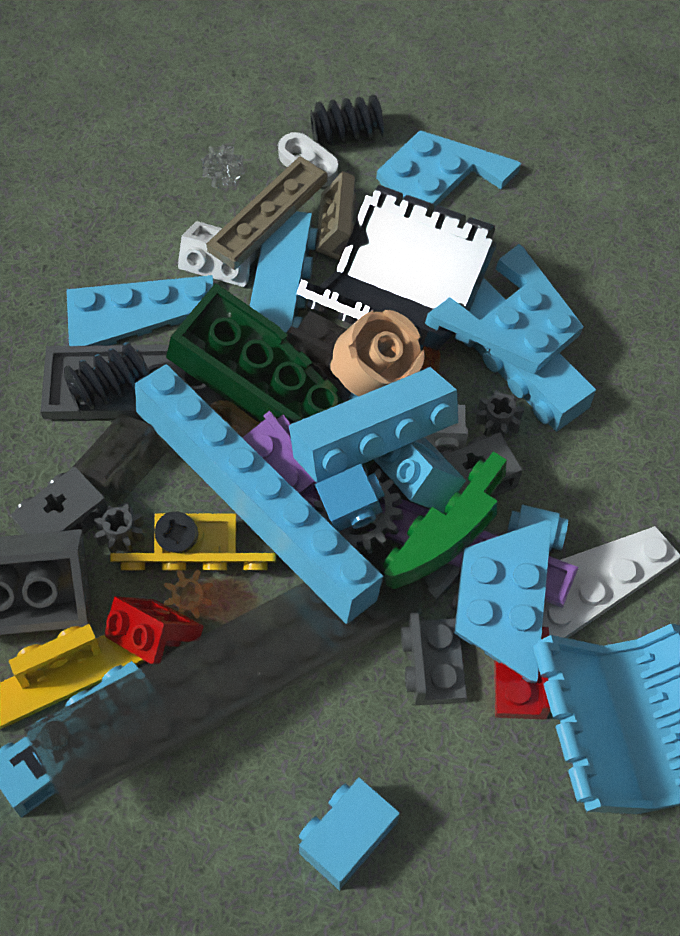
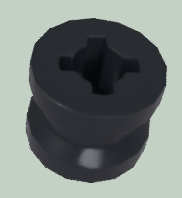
M178 511L168 512L161 516L154 530L155 539L159 546L171 553H185L191 550L197 543L199 536L198 527L194 520L185 513Z

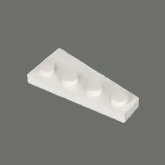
M654 526L561 559V561L577 566L578 572L563 608L546 601L544 602L542 627H549V636L571 637L678 563L680 554Z

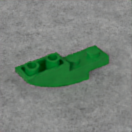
M493 451L485 462L479 460L468 476L470 483L462 494L456 492L447 503L444 510L447 515L432 507L425 517L419 515L413 521L407 532V536H409L407 542L401 550L397 547L394 548L384 562V577L387 586L395 589L433 573L463 552L464 548L469 547L483 533L497 515L498 501L491 497V495L506 476L507 459Z

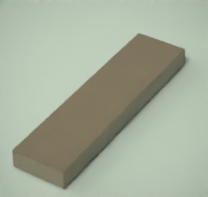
M299 156L206 243L207 252L236 270L327 182L328 173Z

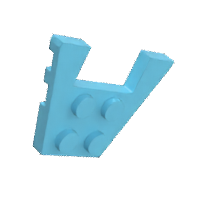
M420 130L377 170V180L382 186L402 192L403 198L405 195H410L433 203L435 208L472 171L502 189L520 171L521 163Z
M518 244L498 260L495 268L520 288L517 292L481 320L449 297L428 313L425 324L438 330L439 326L457 333L455 339L466 344L471 341L477 342L490 348V355L535 374L578 338L584 326L524 247Z

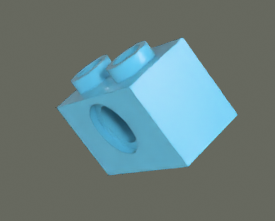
M426 438L419 439L373 459L410 501L428 508L434 507L444 513L451 497L456 492H459L466 481Z

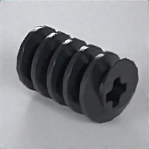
M376 95L369 96L367 105L363 97H357L354 107L348 98L342 100L341 108H339L335 100H330L327 111L323 103L319 101L315 104L314 112L312 110L310 112L313 141L317 144H320L321 136H325L328 144L332 145L335 134H338L342 143H346L347 135L350 132L355 141L358 142L361 131H365L368 139L372 140L375 129H378L383 137V114L381 104Z
M128 342L122 345V356L114 348L109 349L108 362L101 355H94V368L85 360L79 361V374L69 365L64 368L65 382L80 414V402L84 401L93 410L95 409V396H99L108 404L110 403V390L113 389L122 398L124 397L125 384H128L135 392V383L138 382V379H143L150 374L141 352L138 349L135 350Z

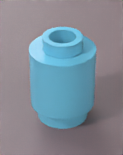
M521 505L520 512L512 510L507 533L549 520L552 521L549 552H551L552 548L562 550L568 527V519L559 517L557 512Z

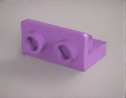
M268 411L263 415L265 420L242 438L301 495L316 484V482L293 457L289 430L290 422L284 415L276 418Z

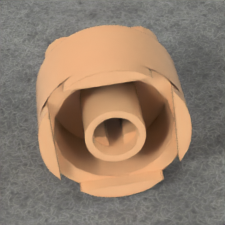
M396 311L367 312L341 334L336 341L333 359L330 364L331 371L350 392L361 396L419 372L424 362V350L421 351L418 341L421 336L415 325L407 317Z

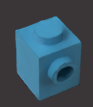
M362 464L315 484L330 521L338 532L350 526L353 528L366 526L376 519L375 515L383 512L377 499L385 496L375 473L367 476Z

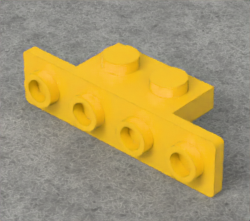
M155 513V527L157 521L166 513ZM185 513L194 520L199 534L197 543L191 550L185 553H171L163 549L155 539V531L154 553H110V562L121 563V570L128 571L145 570V563H162V570L170 571L186 570V563H203V570L213 571L227 570V563H243V570H268V563H276V553H236L237 514Z
M90 624L83 627L73 626L67 628L56 639L43 645H30L22 649L17 654V657L8 660L14 676L0 682V729L101 683L103 676L118 665L124 667L133 661L138 666L146 661L105 637V634L96 638Z

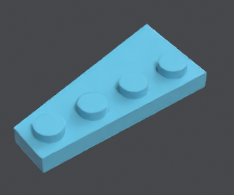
M213 276L66 289L69 346H108L116 344V340L137 334L139 337L152 333V329L167 324L171 326L180 324L212 288Z

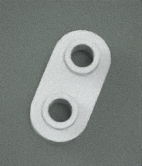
M289 133L280 139L278 144L279 159L286 167L301 156L328 173L327 182L322 187L329 186L337 178L338 161L336 157L311 138L302 133ZM293 153H299L300 155L294 156V155H292V154H293Z

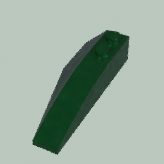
M217 283L212 286L170 337L166 354L168 360L261 422L265 420L263 415L268 411L276 418L284 415L290 424H293L344 403L337 394L339 390L329 379L325 381L311 366L312 361L303 351L299 353L288 342V335L278 325ZM370 460L362 465H366L367 470H369L375 461Z

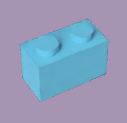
M358 778L351 787L344 783L331 797L328 804L332 808L321 820L315 816L299 834V838L302 840L299 844V854L338 890L357 871L398 823L400 813L361 778Z

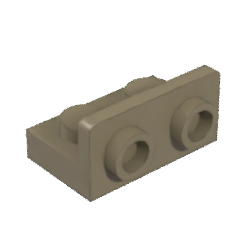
M344 171L321 193L315 250L339 261L353 232L354 204L356 201V193H354L355 176Z

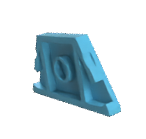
M544 520L466 547L463 550L454 634L471 645H476L486 655L498 663H503L523 676L522 678L529 683H536L538 681L539 667L533 646L538 644L537 641L541 640L552 523L549 520Z

